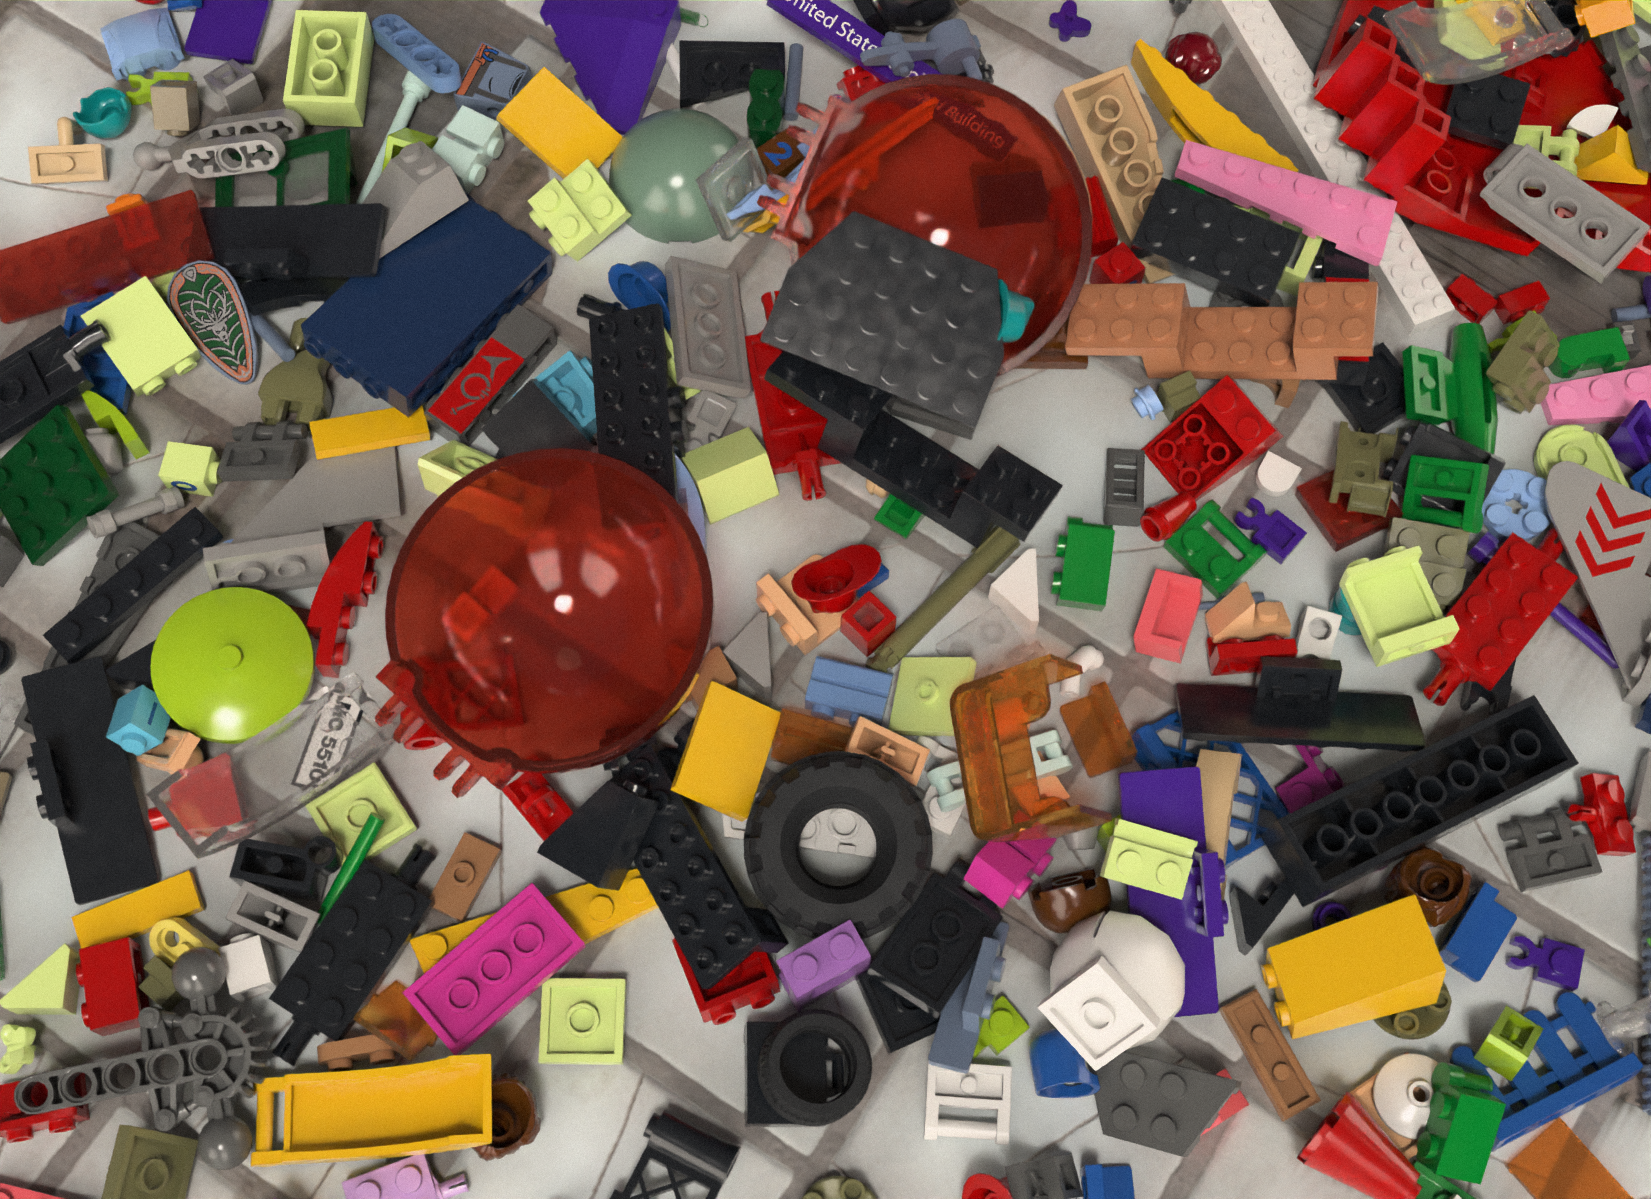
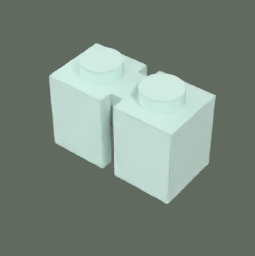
M462 105L446 128L447 134L456 138L452 140L442 135L432 150L451 166L464 192L469 194L474 186H478L483 181L486 173L485 165L488 166L493 158L496 159L500 156L504 148V139L499 122Z

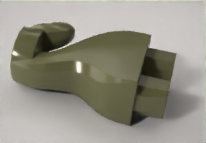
M300 318L293 322L288 343L295 351L293 360L289 362L283 361L276 365L264 376L258 395L262 401L261 419L265 425H276L278 421H285L287 412L297 413L295 423L306 424L308 431L311 432L309 422L323 420V417L330 418L333 401L331 391L326 382V371L330 363L324 358H315L307 349L303 351L305 341L301 324L307 318Z

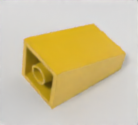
M1416 895L1402 898L1267 948L1266 964L1261 965L1267 989L1274 988L1278 1002L1274 1003L1278 1022L1281 1027H1288L1292 1039L1436 1004L1446 973V968Z

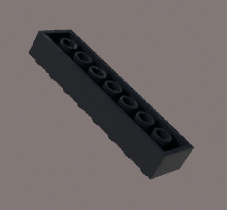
M1535 695L1276 820L1260 836L1302 907H1305L1553 782L1579 764V762Z

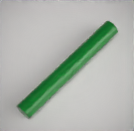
M374 812L370 813L317 912L320 914L317 923L321 924L362 865L385 822V818Z

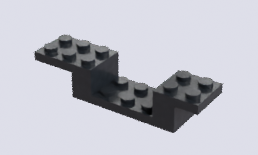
M784 351L766 371L764 380L828 419L818 445L820 450L976 548L980 546L995 524L1025 542L1063 486L999 445L994 449L982 467L977 469L892 416L890 412L896 399L895 396Z

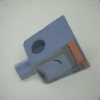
M481 41L462 77V85L453 94L457 110L459 111L462 105L497 121V115L532 79L530 68L525 63Z

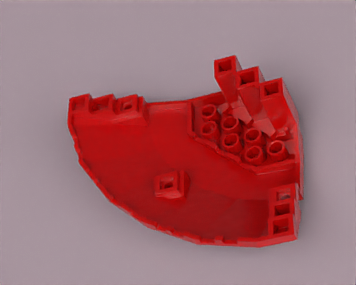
M1343 0L1318 63L1312 86L1316 88L1315 100L1322 103L1326 108L1333 109L1344 115L1338 139L1345 142L1349 147L1369 156L1363 180L1372 184L1375 188L1388 193V199L1397 201L1395 212L1418 224L1527 257L1541 242L1491 209L1488 203L1480 196L1481 191L1488 185L1484 179V170L1503 150L1448 133L1451 116L1444 112L1453 86L1449 72L1451 64L1456 62L1457 57L1446 51L1434 74L1425 83L1426 76L1424 73L1400 60L1401 57L1395 54L1399 37L1395 32L1367 17L1353 36L1347 33V30L1357 16L1361 14L1366 17L1374 5L1435 27L1434 0ZM1522 0V2L1528 7L1530 0ZM1525 35L1499 45L1500 69L1495 73L1531 84L1519 125L1551 126V136L1562 137V133L1564 130H1567L1566 127L1571 119L1580 111L1594 105H1611L1619 109L1607 130L1617 125L1625 132L1633 128L1629 117L1623 116L1620 110L1619 103L1625 100L1624 95L1613 86V82L1602 66L1607 60L1593 40L1585 42L1583 39L1577 51L1571 52L1567 57L1560 55L1556 58L1550 54H1542L1539 48L1531 45V40ZM1577 133V140L1580 144L1589 140V138ZM1549 154L1548 156L1551 160L1559 161L1560 159L1557 155ZM1648 172L1646 185L1582 180L1651 226V173ZM1523 189L1530 197L1537 198L1542 196V192L1539 189ZM1559 207L1554 209L1555 213L1561 218L1573 217L1572 212L1567 208ZM1651 227L1647 235L1616 268L1651 273ZM1590 228L1585 230L1586 234L1592 239L1600 240L1604 238L1603 233L1598 229Z

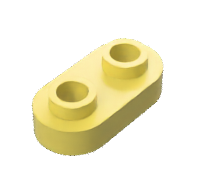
M172 917L159 921L151 929L149 943L153 953L171 968H173L176 959L184 951L194 947H206L215 951L220 956V946L182 918ZM174 932L179 936V943L174 940Z

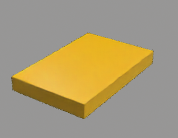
M545 67L501 110L496 118L498 122L563 179L587 159L599 169L611 157L619 141L622 139V136Z
M709 682L705 688L670 790L738 821L743 822L748 819L782 713L717 682Z

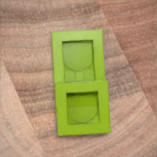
M90 390L81 394L97 425L100 428L108 429L109 434L112 435L119 432L124 444L136 460L150 453L132 425L115 406Z

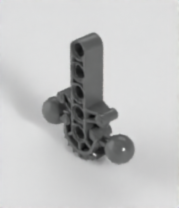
M194 947L184 951L176 959L171 977L175 990L182 997L190 1000L192 1013L182 1017L176 1016V1012L164 1011L159 1007H146L138 1015L142 1052L30 1075L23 1078L17 1084L14 1091V1100L16 1106L22 1112L40 1114L148 1091L154 1115L153 1123L160 1131L178 1128L184 1119L192 1115L191 1111L198 1107H206L208 1122L202 1127L198 1136L197 1149L200 1157L209 1167L217 1170H230L245 1161L252 1148V1134L249 1126L242 1119L234 1116L231 1098L239 1092L247 1098L255 1096L254 1089L248 1083L250 1081L257 1084L264 1082L265 1077L256 1073L255 1070L256 1067L270 1066V1060L258 1059V1051L270 1049V1043H256L255 1038L263 1035L265 1029L263 1026H259L249 1030L248 1027L254 1022L255 1015L248 1013L239 1020L242 1009L241 1005L233 1004L227 1014L218 1013L215 994L221 989L225 981L226 968L224 962L215 951L206 947ZM174 1026L182 1027L183 1033L191 1042L178 1044L172 1031ZM211 1045L217 1047L221 1053L220 1064L213 1070L208 1069L202 1061L204 1051ZM169 1054L174 1056L178 1062V1071L170 1079L164 1077L160 1071L162 1059ZM124 1064H129L135 1072V1079L127 1088L123 1087L117 1079L119 1068ZM81 1073L87 1074L92 1082L90 1092L84 1097L80 1096L74 1088L75 1080ZM196 1081L192 1099L187 1102L183 1101L185 1083ZM38 1082L43 1083L48 1090L46 1102L41 1106L36 1105L31 1097V1091Z

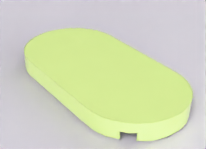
M1571 424L1555 427L1546 433L1535 450L1534 467L1538 477L1547 480V475L1555 464L1570 461L1630 488L1607 441L1596 432L1592 434L1589 431H1585V427Z

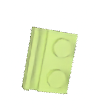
M1116 818L1114 822L1115 828L1109 840L1100 876L1182 900L1193 862V851L1197 847L1198 841Z

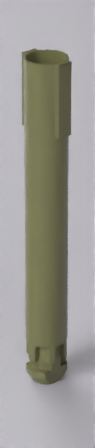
M996 525L978 548L974 547L971 550L972 554L874 651L875 656L867 660L866 668L884 673L888 672V668L893 669L988 573H993L1021 545L1019 539Z

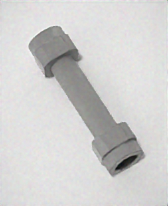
M176 486L158 491L154 498L112 513L106 509L88 516V527L94 538L97 539L116 532V527L158 512H162L165 515L183 508L184 500Z

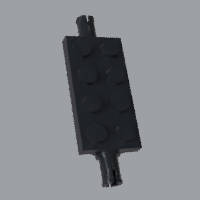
M98 319L72 336L62 325H58L0 361V444L45 417L57 404L63 406L95 386L83 363V356L102 344L111 341V337L107 335L109 334L107 329Z
M414 843L412 850L396 873L391 872L389 874L365 859L309 939L302 953L298 955L269 997L271 1001L293 1014L291 1017L294 1020L276 1048L272 1050L273 1054L293 1067L315 1034L319 1036L322 1033L333 1041L345 1038L435 905L432 900L419 893L415 887L430 864L436 859L435 855L426 849L423 850L422 846Z

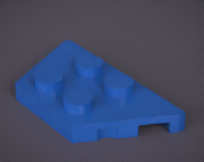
M113 291L98 296L94 301H84L67 308L64 328L69 332L70 336L87 327L81 315L115 295ZM99 346L83 356V363L95 385L89 390L109 401L123 415H127L132 388L103 347Z

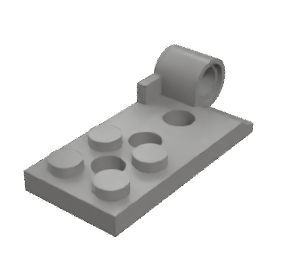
M1519 144L1508 145L1483 173L1488 185L1481 191L1480 196L1488 203L1491 209L1601 284L1647 235L1651 227L1528 144L1524 147ZM1535 187L1542 192V196L1537 198L1530 197L1523 189ZM1559 207L1567 208L1572 212L1573 217L1561 218L1555 213L1554 209ZM1590 228L1598 229L1603 233L1604 238L1600 240L1592 239L1586 234L1585 230Z

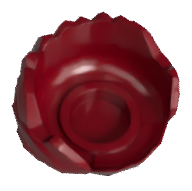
M1197 31L1174 37L1168 43L1165 59L1175 68L1183 70L1195 84L1207 82L1217 73L1222 65V57L1218 53L1219 49L1215 41L1208 34Z

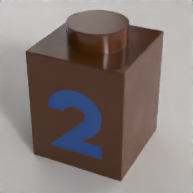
M788 128L753 151L754 171L772 190L805 159L796 147L803 139L801 137L796 138Z

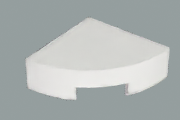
M1611 105L1590 106L1577 113L1566 128L1573 129L1578 134L1591 139L1607 131L1619 108Z

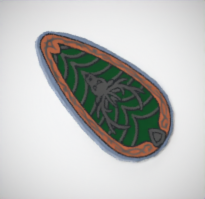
M196 261L184 265L174 274L168 285L167 304L170 311L197 347L200 355L214 369L239 384H251L257 374L258 346L247 303L237 280L228 269L215 262Z

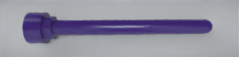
M1488 531L1467 554L1478 564L1482 561L1487 565L1500 549L1498 545L1500 541ZM1559 602L1550 615L1610 667L1619 668L1608 643Z

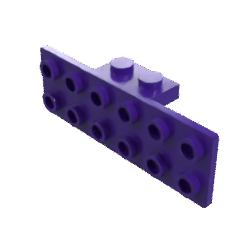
M202 0V8L196 9L184 50L186 54L224 61L234 59L238 63L252 64L258 50L272 0Z
M1191 766L1120 772L1118 774L1122 820L1198 841L1197 847L1193 851V862L1182 900L1126 884L1128 914L1143 917L1169 935L1185 964V994L1181 1009L1175 1017L1217 1013L1219 1011L1213 937L1224 936V925L1228 924L1229 913L1226 901L1221 899L1220 883L1225 881L1224 862L1221 858H1218V852L1206 849L1200 768Z

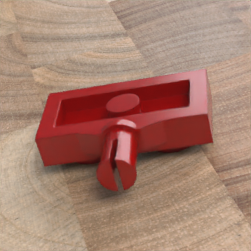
M1591 773L1580 777L1584 794V805L1572 804L1568 808V814L1574 815L1568 816L1569 819L1588 823L1594 838L1597 855L1624 857L1636 853L1633 840L1634 832L1629 823L1624 802L1625 793L1620 784L1619 776Z

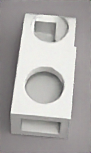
M1308 606L1300 616L1295 640L1298 653L1295 658L1329 660L1342 615Z

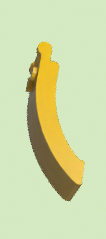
M492 1054L453 1055L428 1062L365 1070L287 1074L284 1077L265 1078L262 1084L253 1082V1089L257 1094L256 1146L255 1152L251 1153V1167L395 1158L466 1149L492 1143ZM285 1092L283 1150L273 1151L274 1093Z

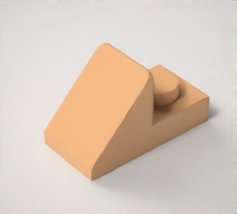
M1247 582L1241 583L1205 613V622L1213 643H1221L1225 640L1236 638L1243 641L1260 640L1271 635H1278L1282 638L1290 637L1291 623L1282 601H1266L1255 604Z

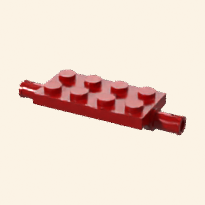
M774 291L775 301L777 299L779 291ZM771 292L761 296L766 321H768L774 306ZM764 330L755 335L745 336L748 368L764 447L773 475L798 471L802 499L812 501L811 486L814 487L816 500L826 496V490L820 467L841 463L818 448L828 419L764 380L767 369L783 351L760 342Z
M1555 528L1547 532L1537 548L1512 532L1445 616L1453 615L1460 630L1450 644L1431 649L1437 653L1441 661V669L1423 689V694L1428 700L1439 689L1441 692L1433 703L1438 706H1444L1459 684L1466 683L1467 681L1477 682L1491 691L1578 579V576L1556 562L1565 549L1560 540L1558 543H1554L1558 536Z

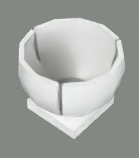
M1104 911L1079 921L1071 928L1056 949L1050 967V994L1042 999L1037 1008L1089 1065L1097 1071L1125 1050L1155 1040L1167 1027L1183 1004L1185 964L1169 935L1143 917L1109 911L1105 914Z

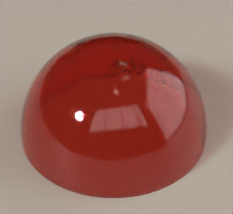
M927 74L906 77L872 89L854 101L839 94L830 95L825 112L798 102L796 112L802 117L819 124L816 134H813L798 125L789 124L786 131L787 135L810 146L795 183L770 173L766 179L771 187L789 195L786 204L776 201V199L770 196L760 195L757 201L760 207L780 216L776 229L773 230L770 238L788 246L791 265L855 211L997 269L998 279L1004 280L1008 290L1020 293L1024 297L1033 300L1034 309L1021 338L1015 342L1003 344L1004 357L996 377L1023 364L1039 352L1055 336L1075 306L1086 281L1092 258L1094 227L1091 199L1084 174L1070 146L1049 119L1033 105L998 85L976 78L952 74Z
M554 448L516 453L477 468L456 481L439 495L418 519L402 545L394 564L387 590L385 608V630L390 661L375 676L394 695L375 716V722L380 727L387 726L408 706L411 709L410 713L393 733V739L399 744L405 743L424 723L431 727L452 747L433 770V776L439 781L449 777L465 760L469 762L468 768L453 784L451 792L457 798L467 794L483 776L501 791L518 772L549 774L585 770L611 762L641 746L664 728L681 709L692 693L709 653L715 615L714 585L707 555L691 520L678 502L660 484L642 471L612 457L585 450Z

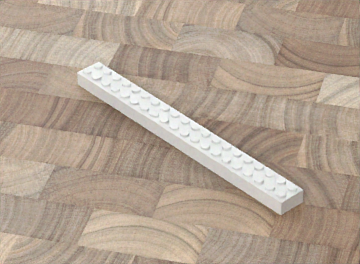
M1210 0L1315 178L1388 199L1383 190H1379L1363 180L1367 162L1361 152L1349 147L1345 142L1338 139L1343 122L1337 112L1326 108L1322 103L1314 99L1316 88L1312 84L1315 76L1269 0ZM1394 212L1379 266L1369 264V269L1410 336L1449 320L1455 307L1400 216Z

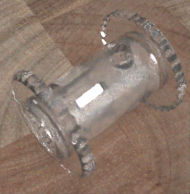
M1651 980L1648 983L1650 993L1645 998L1617 1010L1607 1001H1602L1597 1005V1019L1604 1036L1612 1048L1624 1057L1631 1054L1634 1050L1632 1040L1651 1033Z

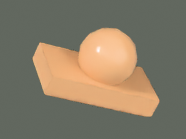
M167 728L163 743L137 756L136 761L149 768L167 771L173 777H176L203 764L204 757L202 750L197 745L200 738L190 732Z

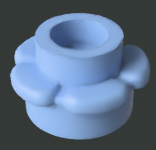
M1150 385L1140 390L1137 387L1134 389L1136 396L1131 399L1134 408L1141 418L1148 415L1151 420H1154L1155 415L1164 410L1157 395Z

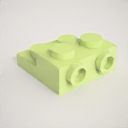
M589 159L585 160L561 182L554 177L528 200L533 208L529 213L530 217L540 229L544 230L547 227L553 236L548 241L560 256L567 254L577 262L632 216L594 163Z

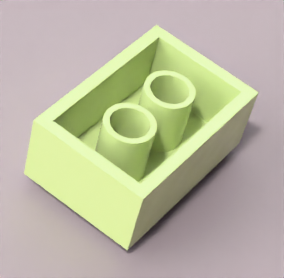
M296 10L283 102L286 109L296 111L301 116L304 125L363 127L374 45V34L366 12Z

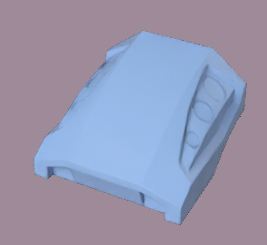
M168 7L139 12L117 19L100 28L111 62L112 73L116 80L125 79L128 81L129 74L144 77L147 69L154 66L160 70H171L177 67L181 60L185 59Z

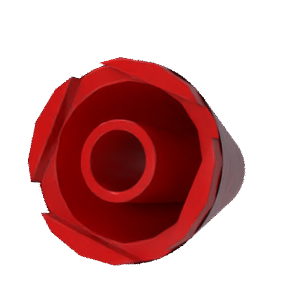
M1348 1091L1333 1106L1318 1126L1319 1128L1312 1136V1139L1309 1138L1296 1157L1304 1165L1374 1199H1415L1422 1189V1186L1417 1183L1421 1174L1355 1096Z

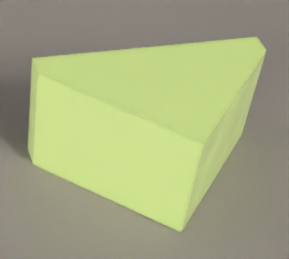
M64 943L1 998L0 1005L16 1014L76 1015L80 986L76 976V963L80 962L79 952Z

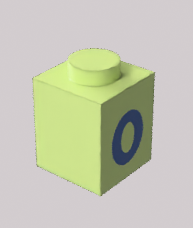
M168 441L158 476L167 488L176 486L182 493L213 497L216 484L222 482V479L217 474L221 460L213 447Z

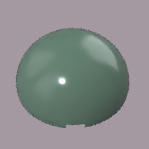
M685 108L662 110L634 124L619 141L609 169V185L632 214L625 222L641 235L669 244V241H692V243H697L712 238L726 230L736 221V219L730 220L726 214L750 192L752 179L748 156L735 133L717 118L701 111Z

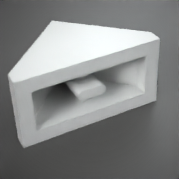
M1027 549L991 584L988 599L1027 634H1035L1039 623L1036 549Z

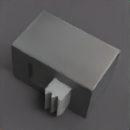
M1633 320L1613 322L1610 328L1619 327L1629 358L1634 359L1641 351V346Z

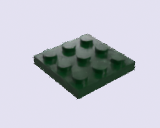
M57 404L0 459V509L32 565L44 566L88 525V516L103 511L120 495L70 409L66 406Z

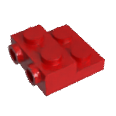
M672 939L704 1023L711 1020L714 1025L727 1023L736 1017L735 1010L751 1004L753 1009L763 1008L775 1000L774 994L781 992L778 979L766 952H753L711 989H703L676 939Z

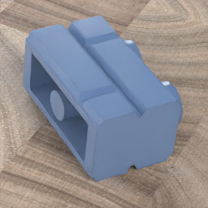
M817 656L805 696V709L811 710V715L821 720L831 721L834 719V716L848 719L849 724L854 727L857 718L861 716L881 726L891 691L893 675Z

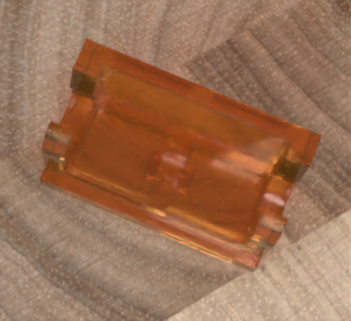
M782 708L771 746L773 749L770 758L773 761L790 765L810 755L845 751L853 728Z

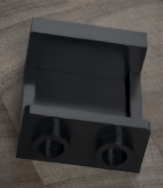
M1420 419L1417 426L1409 424L1399 442V444L1405 446L1398 460L1391 457L1381 478L1393 481V492L1404 497L1411 455L1488 464L1489 470L1484 503L1506 463L1504 459L1432 423ZM1422 495L1421 504L1423 507L1464 512L1465 501Z

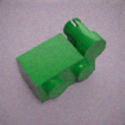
M1067 516L1064 534H1058L1055 556L1062 557L1060 572H1053L1051 594L1057 595V606L1102 612L1106 606L1115 536L1113 525L1083 522V518Z
M1440 1062L1432 1074L1431 1082L1434 1095L1430 1101V1114L1425 1130L1418 1139L1416 1159L1435 1175L1481 1185L1506 1104L1494 1095L1480 1092V1089L1493 1091V1082L1489 1076L1465 1072L1461 1066Z

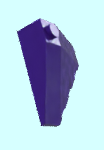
M545 0L540 10V17L545 26L551 25L557 36L554 38V42L565 63L571 62L577 74L574 76V79L586 101L591 99L597 114L619 134L625 135L634 124L643 118L665 66L668 49L672 43L674 44L681 28L679 0Z

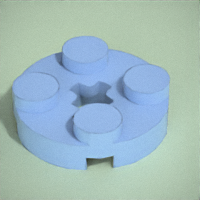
M1502 470L1482 506L1483 523L1489 529V532L1503 543L1512 532L1527 542L1539 536L1551 523L1544 498L1546 480L1523 470ZM1512 499L1516 500L1522 505L1523 509H1520L1518 514L1512 513V508L1505 505V502H1510Z

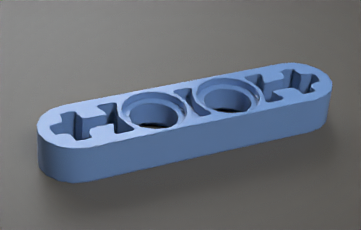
M384 14L372 21L376 43L428 87L438 93H449L460 88L462 78L458 63L402 17L396 14Z

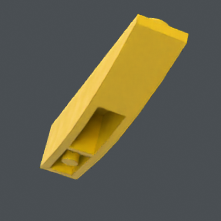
M1141 38L1135 43L1131 65L1165 121L1184 144L1188 140L1291 171H1299L1288 157L1280 155L1260 134L1254 133L1245 126L1235 113L1227 111L1214 100L1208 91L1201 89L1192 82L1183 70L1175 68L1163 58L1155 47L1149 46Z

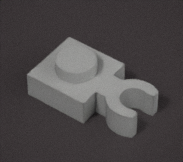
M702 390L686 420V423L695 427V429L689 432V441L684 443L685 449L692 440L700 442L702 446L708 444L709 435L720 439L737 404L714 392Z

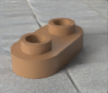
M399 1032L377 1033L328 1042L317 1046L318 1064L327 1066L328 1072L350 1070L353 1068V1062L369 1060L371 1065L390 1063L395 1061V1054L403 1051L401 1033Z

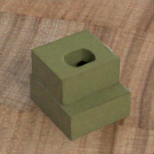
M1191 371L1167 380L1159 386L1157 397L1164 410L1162 412H1164L1170 423L1175 421L1201 398L1196 389L1197 381Z
M154 955L143 967L149 973V976L138 987L160 1007L171 1012L181 1000H184V997L174 988L171 979L172 968Z

